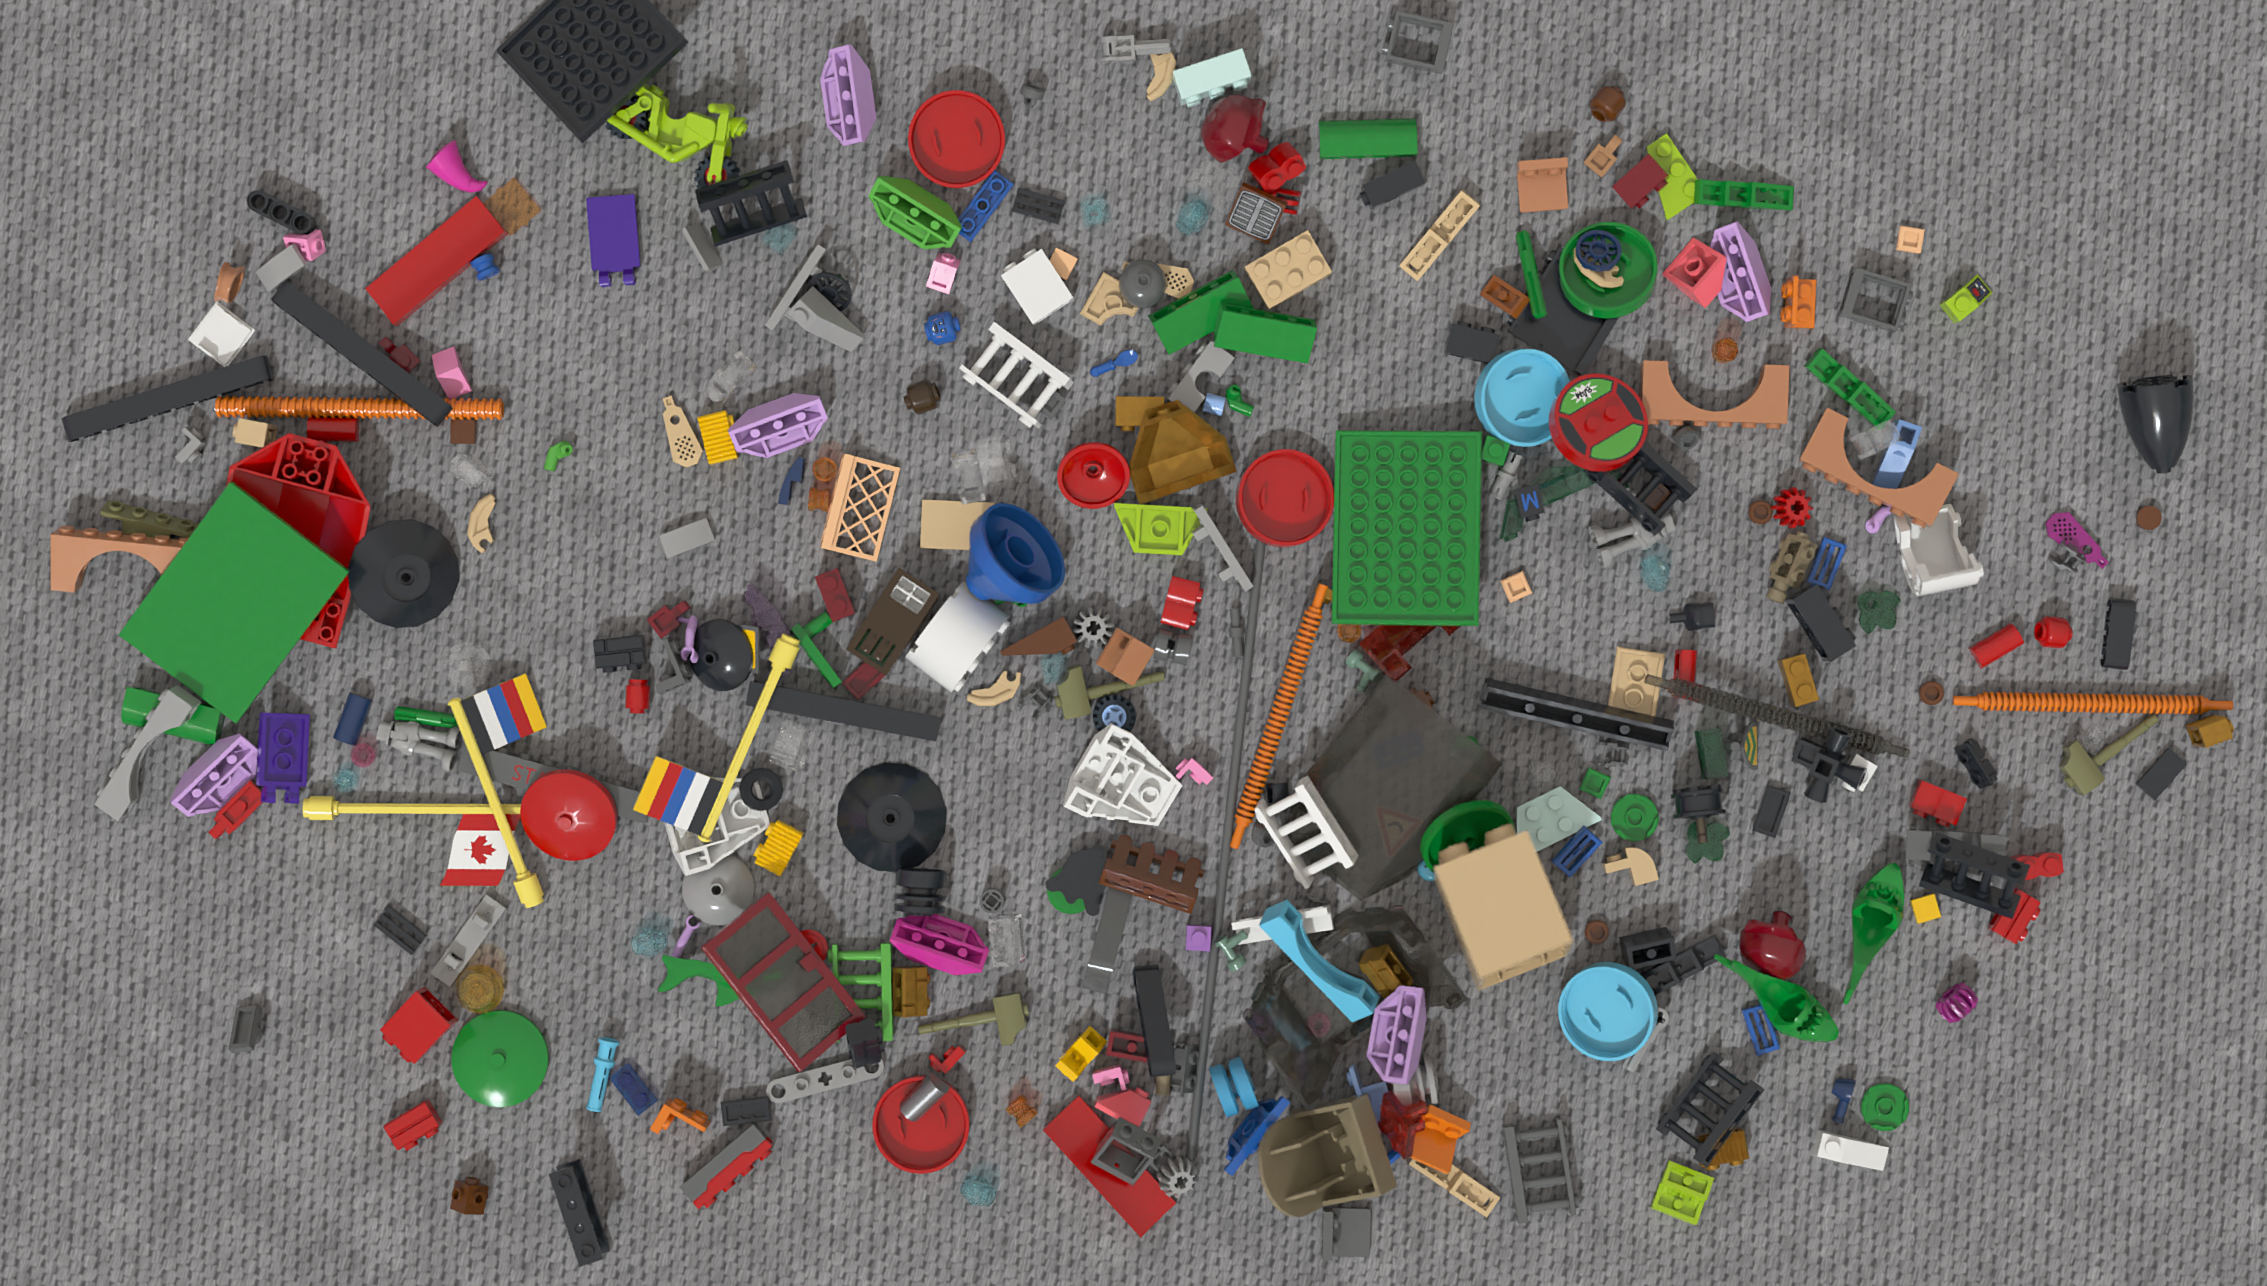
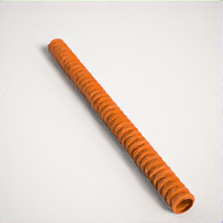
M217 396L215 400V412L218 417L223 415L230 417L232 415L236 418L240 415L241 418H244L247 415L249 418H252L255 415L256 418H259L262 415L264 418H267L270 415L271 418H275V416L279 418L283 416L286 418L291 416L294 418H298V416L301 418L306 416L309 418L313 416L316 418L321 416L324 418L329 416L331 418L336 416L339 418L344 416L351 418L353 416L358 419L361 416L362 419H365L368 416L369 419H373L375 416L377 419H381V417H384V419L389 417L392 419H396V417H399V419H404V417L407 419H411V417H414V419H419V417L425 419L402 400H397L395 397H392L391 400L388 397H385L383 400L380 397H377L376 400L373 397H369L366 400L365 397L361 399L358 397L353 399L350 397H346V399L343 397L338 399L335 397H331V399H328V397H323V399L320 397L315 399L308 397L306 399L305 396H302L298 399L297 396H294L291 399L290 396H286L283 399L282 396H279L276 399L275 396H271L268 399L267 396H263V398H260V396L255 398L252 396L247 398L245 396H240V398L237 396L232 398L230 396H225V398ZM449 398L444 399L453 407L445 420H448L449 417H452L453 420H456L457 417L460 420H463L465 417L468 420H471L472 417L475 420H479V418L483 420L490 418V420H494V418L502 420L504 416V403L501 398H498L497 401L494 398H491L489 401L486 398H483L482 401L479 398H475L474 401L471 398H468L467 401L464 398L459 400L456 398H452V400H449Z

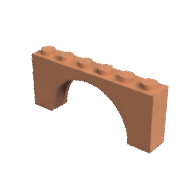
M1641 361L1639 397L1647 413L1648 425H1659V421H1669L1670 426H1684V421L1693 422V426L1708 427V422H1715L1717 427L1725 428L1732 427V423H1742L1741 428H1756V424H1766V429H1780L1781 425L1787 424L1789 365L1761 366L1758 384L1752 394L1742 404L1726 411H1707L1691 405L1677 392L1669 375L1668 361Z
M1826 408L1799 462L1803 463L1802 468L1814 474L1816 471L1824 474V479L1833 484L1840 482L1846 485L1845 489L1852 494L1858 496L1859 493L1868 496L1867 501L1880 507L1881 504L1890 507L1889 512L1902 518L1903 515L1912 518L1911 523L1925 529L1926 526L1930 528L1959 473L1937 463L1924 479L1914 485L1899 489H1887L1872 485L1862 479L1847 460L1844 450V431L1849 418Z
M60 526L50 534L51 590L75 593L83 584L85 570L92 558L109 551H125L141 556L149 561L162 575L189 538L174 540L166 535H158L154 538L146 537L144 533L125 535L117 530H111L106 533L98 532L96 528L77 530L73 526Z

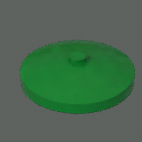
M1476 800L1457 805L1441 814L1428 827L1420 844L1421 856L1428 869L1434 873V867L1440 865L1438 859H1440L1439 853L1461 843H1466L1469 852H1474L1486 847L1484 844L1486 840L1485 834L1512 824L1515 831L1514 822L1506 808L1493 801Z
M508 1010L485 1012L469 1021L456 1037L451 1055L452 1070L459 1086L473 1100L491 1107L516 1105L533 1095L545 1079L549 1066L547 1042L540 1029L530 1019L519 1013Z

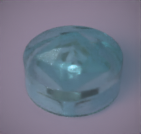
M340 769L333 776V785L339 792H351L358 785V776L351 769Z

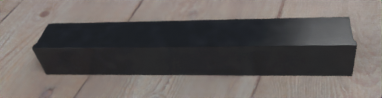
M1485 678L1480 696L1481 709L1665 751L1669 749L1671 735L1674 732V720L1490 678Z
M750 681L746 699L747 706H756L765 683ZM781 686L775 687L766 708L768 710L935 742L937 741L941 717Z

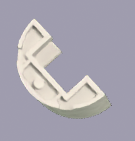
M1951 504L1943 505L1933 525L1930 528L1926 526L1925 529L1911 523L1913 519L1906 515H1903L1902 518L1894 515L1897 543H1900L1902 567L1907 582L1916 596L1975 585L1979 582V578L1983 577L1981 563H1977L1973 553L1968 554L1966 546H1962L1959 541L1958 527L1961 526V518L1958 512L1955 513Z
M963 581L957 587L953 596L948 598L933 617L905 658L951 693L953 690L959 692L966 682L963 678L966 672L972 673L980 663L977 660L978 656L982 651L987 653L995 643L991 639L997 632L1003 634L1010 624L1007 621L1010 616L989 600L984 601L974 596Z

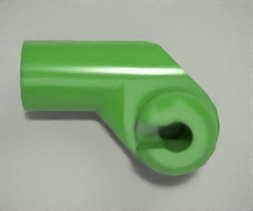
M561 441L548 449L543 469L555 472L558 460L571 455L573 446L567 441Z

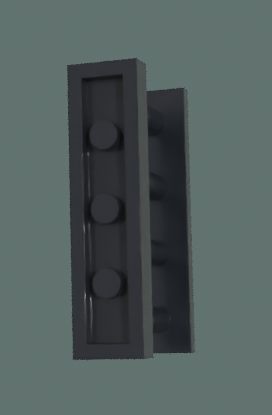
M788 160L695 189L700 211L710 210L716 225L710 227L715 247L807 217L803 199L794 200L790 191L789 184L794 183ZM779 188L785 203L771 208L765 192ZM756 195L762 211L748 215L742 199ZM733 202L739 218L725 222L719 207Z
M1646 442L1634 455V462L1618 480L1607 471L1583 470L1593 483H1597L1635 517L1647 532L1652 533L1654 536L1666 526L1660 519L1677 500L1684 503L1697 490L1694 485ZM1641 467H1644L1652 475V478L1634 496L1624 486ZM1659 484H1662L1670 491V494L1652 513L1642 503Z
M1936 832L1928 850L1929 853L1936 855L1933 865L1927 863L1919 886L2013 919L2021 899L2020 895L2014 894L2016 883L2024 884L2031 865ZM1945 858L1960 863L1957 873L1943 869ZM1969 867L1983 871L1981 881L1966 877ZM1993 875L2007 880L2004 890L1990 885Z
M1714 1051L1711 1055L1704 1058L1701 1069L1669 1112L1664 1113L1660 1117L1656 1128L1657 1131L1665 1136L1670 1131L1694 1148L1696 1154L1693 1158L1705 1167H1708L1765 1090L1752 1079L1749 1083H1743L1720 1065L1723 1058ZM1713 1073L1739 1091V1096L1735 1102L1729 1103L1706 1085V1082ZM1699 1092L1724 1110L1725 1115L1720 1122H1714L1691 1104ZM1684 1112L1710 1130V1135L1705 1142H1700L1676 1123Z
M577 1159L556 1167L557 1171L549 1173V1177L579 1267L602 1260V1254L609 1252L610 1247L581 1160Z

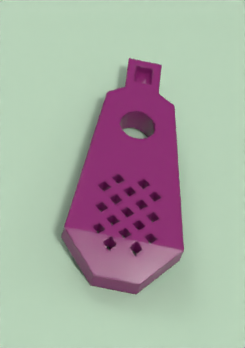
M2069 512L2053 513L2045 522L2049 538L2058 544L2062 540L2065 541L2064 538H2066L2065 544L2071 543L2076 546L2078 552L2085 555L2087 559L2085 562H2095L2102 569L2107 565L2108 561L2101 555V548ZM2085 545H2088L2091 548L2089 554H2085L2083 552V547Z

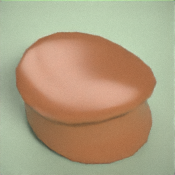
M229 262L223 263L217 279L214 294L215 302L220 300L226 303L233 302L243 282L244 266L232 267Z

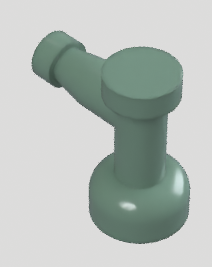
M1356 649L1348 656L1346 664L1350 668L1358 667L1364 672L1357 690L1365 692L1370 681L1376 682L1382 675V671L1378 668H1373L1363 660L1364 654L1359 649Z
M1244 930L1230 938L1224 934L1214 942L1229 959L1227 966L1231 972L1238 970L1247 962L1242 954H1236L1233 950L1234 946L1238 945L1243 939L1248 938Z

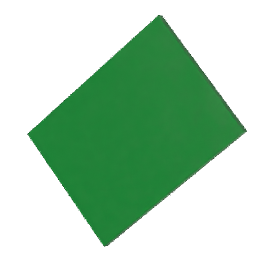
M1336 430L1332 624L1479 626L1482 431Z
M232 481L118 635L234 723H238L349 574L350 570Z

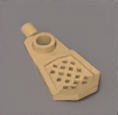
M1124 261L1121 271L1130 263ZM1158 264L1164 273L1168 275L1166 276L1168 286L1166 287V294L1179 299L1191 292L1194 280L1188 268Z
M672 396L663 398L666 408L663 418L673 462L686 468L698 464L703 449L682 408L675 406ZM675 415L680 418L679 423L676 425L671 422V418Z

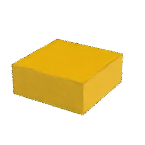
M1934 893L1910 900L1917 924L1941 917Z

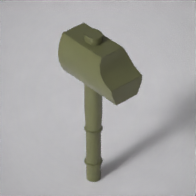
M1079 664L1072 665L1066 668L1065 676L1055 683L1058 696H1054L1056 707H1061L1063 718L1065 720L1092 713L1089 704L1091 699L1112 695L1147 684L1152 685V683L1165 680L1163 671L1140 676L1134 686L1125 681H1117L1086 688L1081 666Z
M2152 714L2144 721H2140V724L2122 737L2120 736L2119 739L2109 744L2092 758L2089 757L2078 740H2072L2062 747L2064 757L2059 765L2060 770L2065 775L2063 780L2069 788L2073 787L2078 795H2086L2106 780L2098 768L2146 730L2148 731L2150 727L2159 721L2158 718Z
M1021 991L994 996L992 998L994 1010L973 1013L962 1017L957 1016V1018L943 1021H931V1023L918 1025V1030L921 1035L997 1021L1001 1045H1011L1015 1043L1018 1032L1028 1026L1026 1016L1030 1015L1027 1003L1023 1004Z

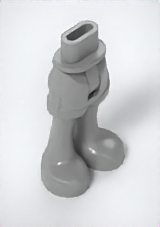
M1665 514L1660 519L1666 526L1655 536L1647 532L1635 517L1630 519V523L1613 529H1602L1596 524L1589 526V534L1595 546H1600L1611 540L1632 534V538L1596 550L1601 568L1610 567L1613 559L1623 552L1638 547L1640 550H1646L1651 548L1660 539L1667 538V534L1675 532L1676 529L1671 514Z
M381 721L376 735V740L383 741L387 746L400 750L403 755L413 756L415 753L439 759L442 769L449 772L453 770L456 764L458 751L422 743L421 739L443 743L453 748H459L462 740L459 727H452L449 732H437L422 728L421 724L415 721H391V723Z

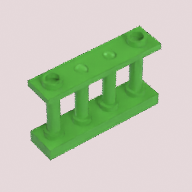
M882 942L881 948L867 951H839V943H834L832 949H828V963H833V975L841 985L877 984L878 987H882V996H878V999L853 1000L860 1009L878 1008V1011H882V1020H878V1023L874 1024L875 1026L880 1025L883 1041H893L892 943ZM877 960V962H881V972H877L876 975H840L839 961ZM834 992V1021H830V1033L841 1025L840 1009H847Z

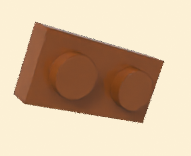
M1493 275L1480 293L1487 301L1517 319L1529 302V298L1525 294Z

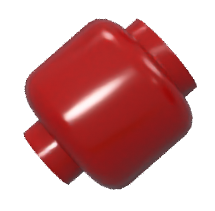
M2045 616L2034 627L2035 639L2041 646L2046 648H2063L2073 635L2069 622L2062 617Z

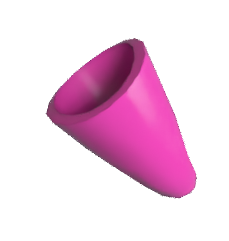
M456 140L449 142L438 150L426 165V168L441 180L461 191L469 193L478 192L488 184L487 181H478L472 178L463 164Z

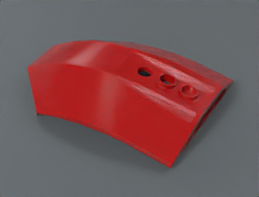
M288 433L229 467L226 487L233 481L348 569L355 546L367 533L371 505L337 446ZM348 575L300 638L301 640L337 649L352 596L349 589Z

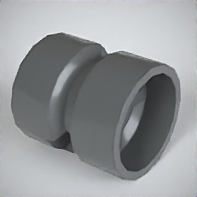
M1160 628L1153 659L1167 661L1170 658L1173 663L1187 665L1193 635L1184 633L1174 635L1173 631ZM1168 643L1175 644L1174 650L1167 648Z

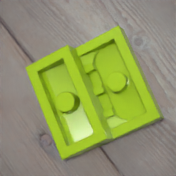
M1669 1160L1650 1208L1692 1225H1697L1704 1202L1708 1199L1714 1178Z

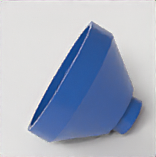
M999 503L990 506L972 523L969 538V573L966 576V584L974 596L984 601L994 599L1036 604L1046 600L1061 587L1065 578V563L1061 550L1048 529L1032 514L1018 506Z

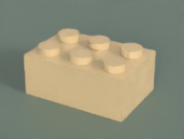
M1308 230L1244 267L1246 274L1268 311L1332 273Z

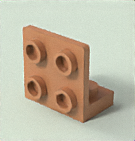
M1567 157L1518 161L1516 172L1519 210L1521 213L1565 210L1568 208L1565 171L1568 168Z

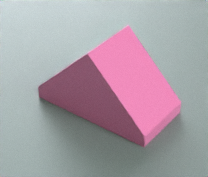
M454 346L432 355L436 377L449 400L472 392Z

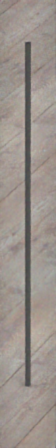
M1257 539L1251 582L1254 587L1250 590L1200 1028L1199 1061L1195 1072L1197 1083L1193 1090L1186 1158L1189 1160H1195L1219 956V947L1214 942L1221 936L1231 851L1230 843L1234 825L1265 553V543Z

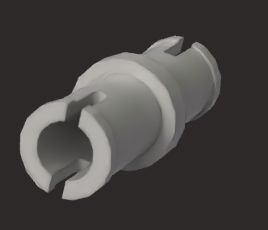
M1509 451L1501 471L1498 470L1496 473L1498 477L1488 495L1503 501L1511 481L1514 482L1515 480L1514 475L1521 460H1523L1522 456Z

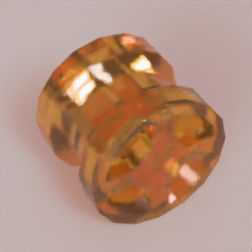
M821 457L814 462L812 471L818 480L829 482L836 477L838 467L832 459Z
M810 487L808 511L821 509L822 512H828L830 489L817 490L816 487Z
M1360 625L1337 626V635L1343 642L1352 643L1361 636L1362 629Z

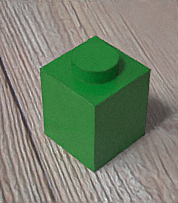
M1488 435L1485 436L1482 445V461L1502 467L1510 444L1501 439Z

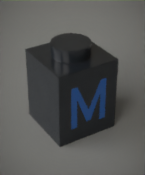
M1539 484L1512 490L1519 519L1525 517L1526 522L1540 519L1539 514L1545 513Z

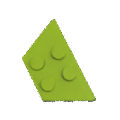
M1114 503V508L1134 553L1183 555L1193 538L1192 531L1201 524L1192 507Z

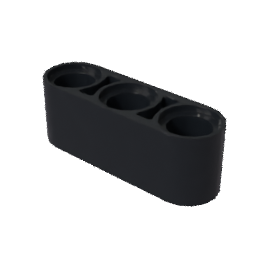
M254 190L247 196V205L252 211L296 233L309 235L316 230L317 225L314 217L263 191ZM263 196L265 204L263 207L257 208L255 206L256 199ZM285 207L287 210L286 216L283 219H278L277 211L279 208ZM302 218H307L309 222L308 227L300 230L299 221Z
M2109 598L2107 602L2109 611H2106L2104 626L2106 635H2103L2101 652L2104 656L2100 664L2102 668L2127 670L2131 657L2136 602L2134 600Z

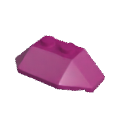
M937 914L931 916L910 915L905 918H898L890 937V942L909 960L952 975L981 973L989 953L988 947L984 945L982 939L972 926Z

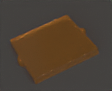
M515 178L501 189L497 188L496 193L483 203L510 236L522 226H527L528 221L541 211Z

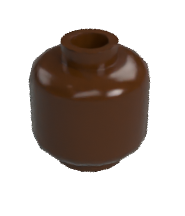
M1616 86L1601 87L1590 101L1593 117L1600 122L1616 120L1626 106L1623 91Z

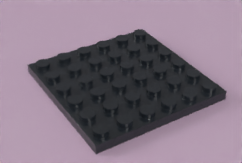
M548 0L495 51L583 144L689 42L649 0Z

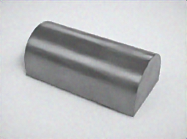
M931 1072L900 1102L902 1114L910 1121H918L949 1091L950 1086Z

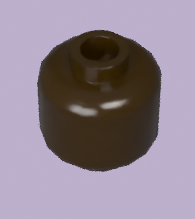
M927 379L909 385L906 390L907 395L903 396L907 409H913L918 415L936 409L938 401H941L935 382L931 383Z

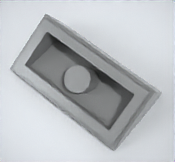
M700 223L682 229L685 238L705 272L710 273L723 265Z

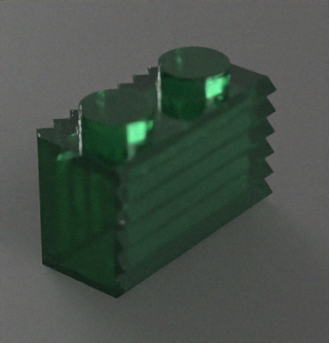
M1717 727L1694 731L1702 779L1719 778L1730 774L1727 771L1729 768L1726 767L1728 763L1725 762L1727 758L1725 757L1726 753H1724L1725 748H1723L1725 744L1722 743L1724 739L1721 738L1723 736L1721 734L1722 729Z

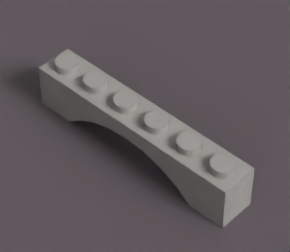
M179 685L171 689L166 688L158 699L161 701L157 708L154 707L146 717L148 720L145 727L142 726L134 735L136 741L123 752L121 756L123 761L110 772L109 777L111 779L108 784H104L97 792L99 798L94 805L117 821L125 818L139 799V771L142 760L150 745L164 731L188 722L201 701Z

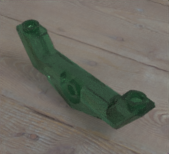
M1568 466L1545 468L1528 486L1539 484L1543 505L1546 506L1595 483L1587 477L1583 468ZM1616 470L1607 471L1616 480L1622 475ZM1514 498L1506 501L1498 540L1504 538L1505 542L1518 537L1517 532L1522 530L1524 518L1519 519Z

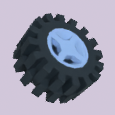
M1106 696L1096 704L1093 710V723L1099 732L1111 723L1128 732L1135 725V708L1123 696Z

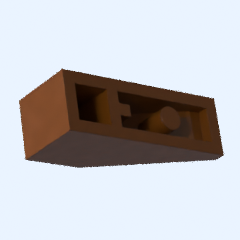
M1063 616L1005 648L1000 653L1002 656L1056 654L1061 651L1065 655L1075 649L1074 644L1078 641Z

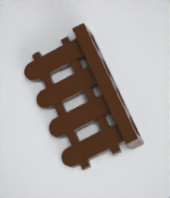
M1120 835L1118 841H1112L1110 848L1115 850L1112 859H1106L1099 884L1189 914L1192 913L1199 893V888L1195 887L1197 878H1202L1205 871L1200 869L1201 861L1198 858L1191 857L1185 864L1177 861L1178 854L1174 850H1167L1164 856L1154 853L1155 846L1150 842L1143 843L1141 848L1131 846L1132 838L1128 835ZM1128 854L1138 857L1135 867L1126 864ZM1151 862L1161 864L1158 874L1149 872ZM1175 869L1184 872L1181 882L1172 879Z

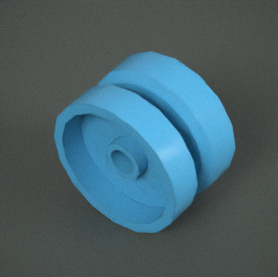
M1241 1056L1229 1060L1228 1066L1231 1076H1227L1224 1066L1220 1063L1209 1067L1214 1086L1227 1118L1239 1113V1106L1236 1100L1238 1097H1240L1246 1110L1259 1106L1254 1093L1256 1089L1249 1071L1245 1069Z

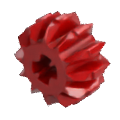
M1790 487L1788 490L1782 489L1780 496L1773 498L1777 504L1772 505L1770 508L1776 510L1777 513L1774 514L1773 518L1780 519L1779 525L1795 528L1796 526L1805 525V520L1812 518L1808 511L1813 510L1814 507L1808 506L1812 498L1809 496L1805 497L1806 491Z

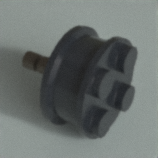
M1721 784L1708 785L1706 787L1692 786L1672 790L1673 794L1670 796L1671 799H1675L1676 814L1673 815V819L1690 818V820H1696L1698 843H1707L1705 818L1727 813L1726 809L1722 808L1721 794L1724 793V789H1721Z

